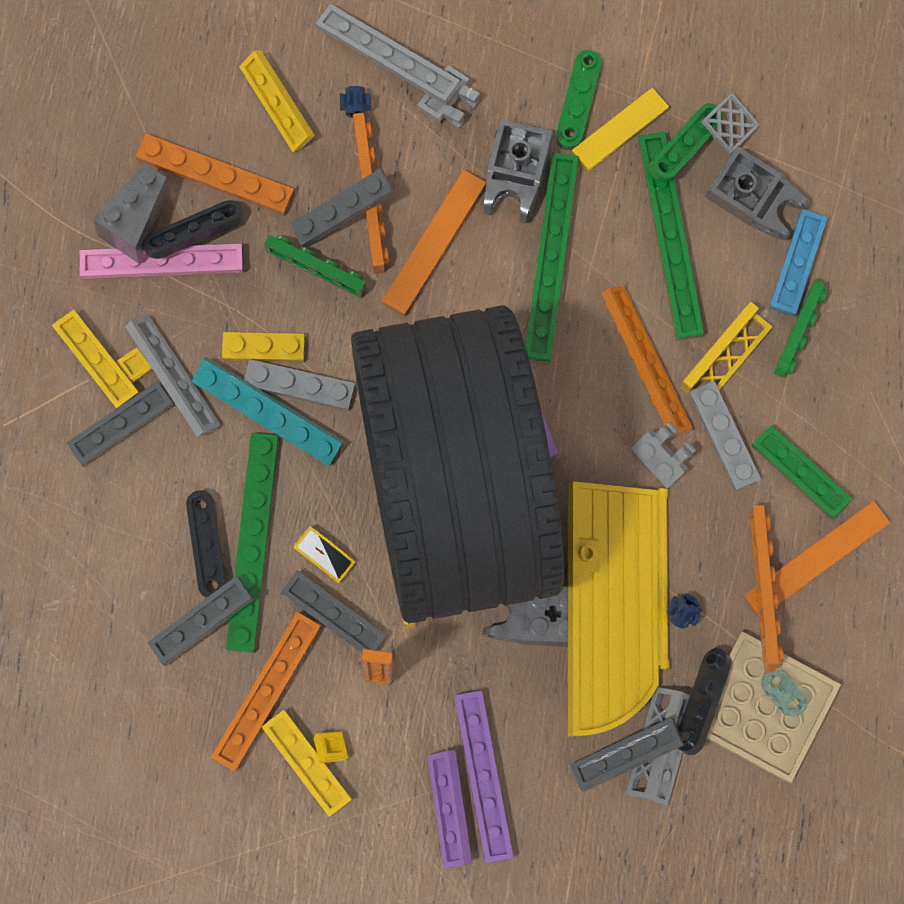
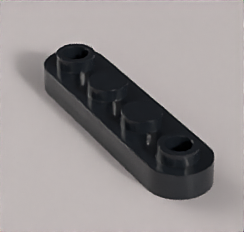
M233 200L223 201L148 234L144 239L145 253L151 258L161 259L235 227L243 220L242 206Z
M198 490L188 496L186 507L198 589L201 595L207 598L226 584L214 500L208 492ZM198 502L206 503V507L203 510L196 509ZM216 582L218 587L216 590L210 591L208 590V584Z
M720 648L711 649L703 657L678 729L684 746L678 749L686 755H695L702 750L732 665L731 657Z

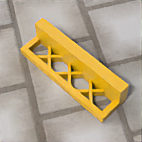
M750 301L683 380L680 389L688 394L698 382L720 380L717 384L720 391L773 327L756 314L759 308ZM751 319L763 328V331L758 336H747L746 325ZM742 331L743 337H737ZM748 341H753L752 344L748 347ZM732 342H743L744 353L741 356H730L729 345ZM725 351L726 357H720ZM727 361L728 372L723 376H713L712 365L715 362ZM731 361H736V363L731 367ZM709 370V377H703Z

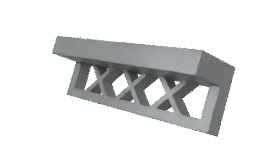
M657 687L652 696L643 730L669 718L675 721L679 729L690 695L682 691ZM662 696H671L669 706L662 711L660 708ZM677 748L654 759L648 765L645 763L632 769L625 794L668 807L682 751ZM646 776L648 781L645 793L636 791L639 780Z

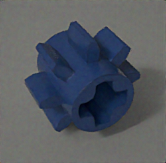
M361 86L347 87L345 94L340 93V110H345V115L353 118V114L364 113L365 116V110H371V94H365V88Z
M683 594L680 599L673 596L668 604L667 614H669V620L679 628H687L689 624L696 626L702 617L700 615L702 612V608H699L700 603L692 595Z

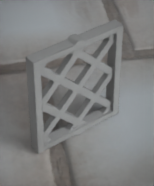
M732 92L701 121L728 154H731L760 125ZM732 101L739 110L732 109ZM726 102L728 103V109L721 108ZM721 112L728 113V121L721 120ZM716 113L717 119H710ZM732 113L739 114L740 123L732 122ZM744 115L751 124L744 123ZM709 123L717 124V132ZM721 124L728 125L729 133L721 132ZM733 126L740 127V135L733 134ZM744 127H746V128H751V129L744 135ZM722 137L729 138V146L725 143ZM733 138L740 139V140L733 146Z

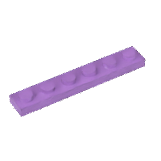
M482 690L454 695L485 864L513 859Z

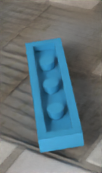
M805 209L801 210L769 309L795 317L827 221L826 216Z

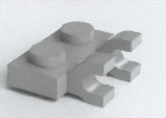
M447 65L444 71L459 79L460 87L447 105L425 94L417 104V109L438 123L444 117L452 126L459 130L465 123V119H463L464 113L452 107V105L460 97L465 104L475 109L480 103L478 98L480 93L468 87V77Z
M671 422L662 427L657 433L653 429L649 430L631 448L667 489L688 470L684 462L696 451L690 443H687L674 453L665 444L678 431Z

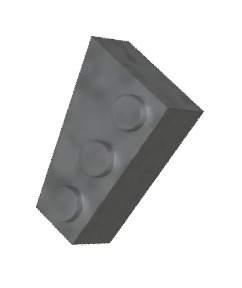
M145 163L93 219L97 236L138 264L142 258L144 239L151 233L155 222L158 221L169 196L166 177Z

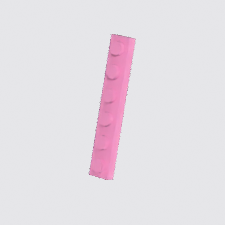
M242 244L189 246L161 259L149 257L145 253L144 248L139 264L118 249L79 250L81 279L243 273Z

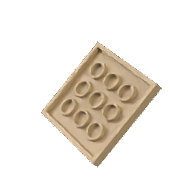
M741 632L729 654L732 665L706 739L791 784L841 684L784 653L783 661L779 663L775 672H764L761 641Z

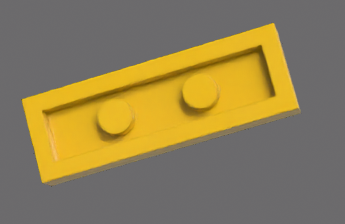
M223 332L222 360L249 361L251 359L260 362L304 363L305 336L304 334Z

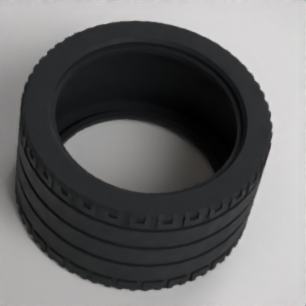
M505 305L486 308L484 312L478 309L451 314L449 318L439 316L417 320L412 325L406 322L379 327V331L368 329L354 332L351 337V345L364 429L388 557L403 620L410 624L426 621L427 617L438 619L459 615L465 610L470 613L496 608L499 604L507 606L533 601L535 597L544 599L558 596L564 585V555L556 488L534 376L522 333L512 310Z

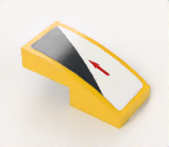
M311 526L305 530L292 547L307 561L318 567L338 584L355 563L352 558Z

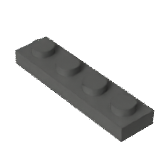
M379 169L290 224L300 245L306 248L395 193L385 172Z
M157 381L66 444L82 467H84L174 405Z
M298 570L280 592L284 597L361 653L363 649L376 651L387 637L386 634Z
M235 576L147 643L161 664L167 666L255 599L240 577Z
M669 718L570 765L580 790L585 792L684 746L675 721Z

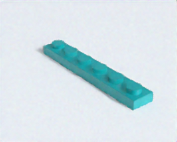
M207 357L202 360L191 381L328 466L332 465L345 442Z

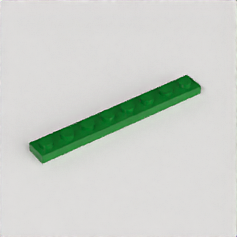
M665 132L639 135L638 143L676 341L703 337V325L674 176L669 181L661 182L656 180L649 170L651 160L667 144Z
M552 152L525 345L529 360L551 362L579 156Z
M251 433L234 577H240L255 600L229 618L227 651L255 652L278 435Z

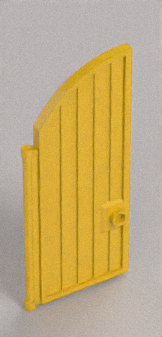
M575 481L568 483V737L598 734L623 724L640 711L654 694L659 685V669H670L667 614V488L651 490Z

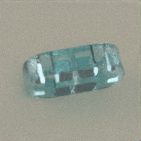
M776 669L775 672H767L762 677V689L782 713L788 717H797L806 710L807 700L785 673ZM769 676L780 678L779 686L784 691L783 693L776 687L771 689L768 686L771 682ZM785 694L792 700L797 698L800 701L797 705L798 711L795 708L792 710L788 709L789 701L784 696Z

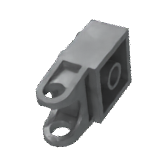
M500 119L487 169L484 214L491 215L497 202L503 197L510 196L520 202V222L527 223L540 193L553 144V132L551 130ZM519 152H525L524 157H516V155H519Z
M739 146L733 151L704 196L747 225L781 240H787L790 232L778 219V206L789 205L802 210L807 209L810 205L809 200L783 178L781 173ZM742 182L747 184L745 190L739 187Z
M563 586L558 596L544 599L535 597L533 601L507 605L510 612L508 621L502 625L486 627L482 630V635L485 637L520 643L522 645L568 647V587ZM553 610L555 614L559 615V618L556 617L555 622H550V617L545 616V613Z

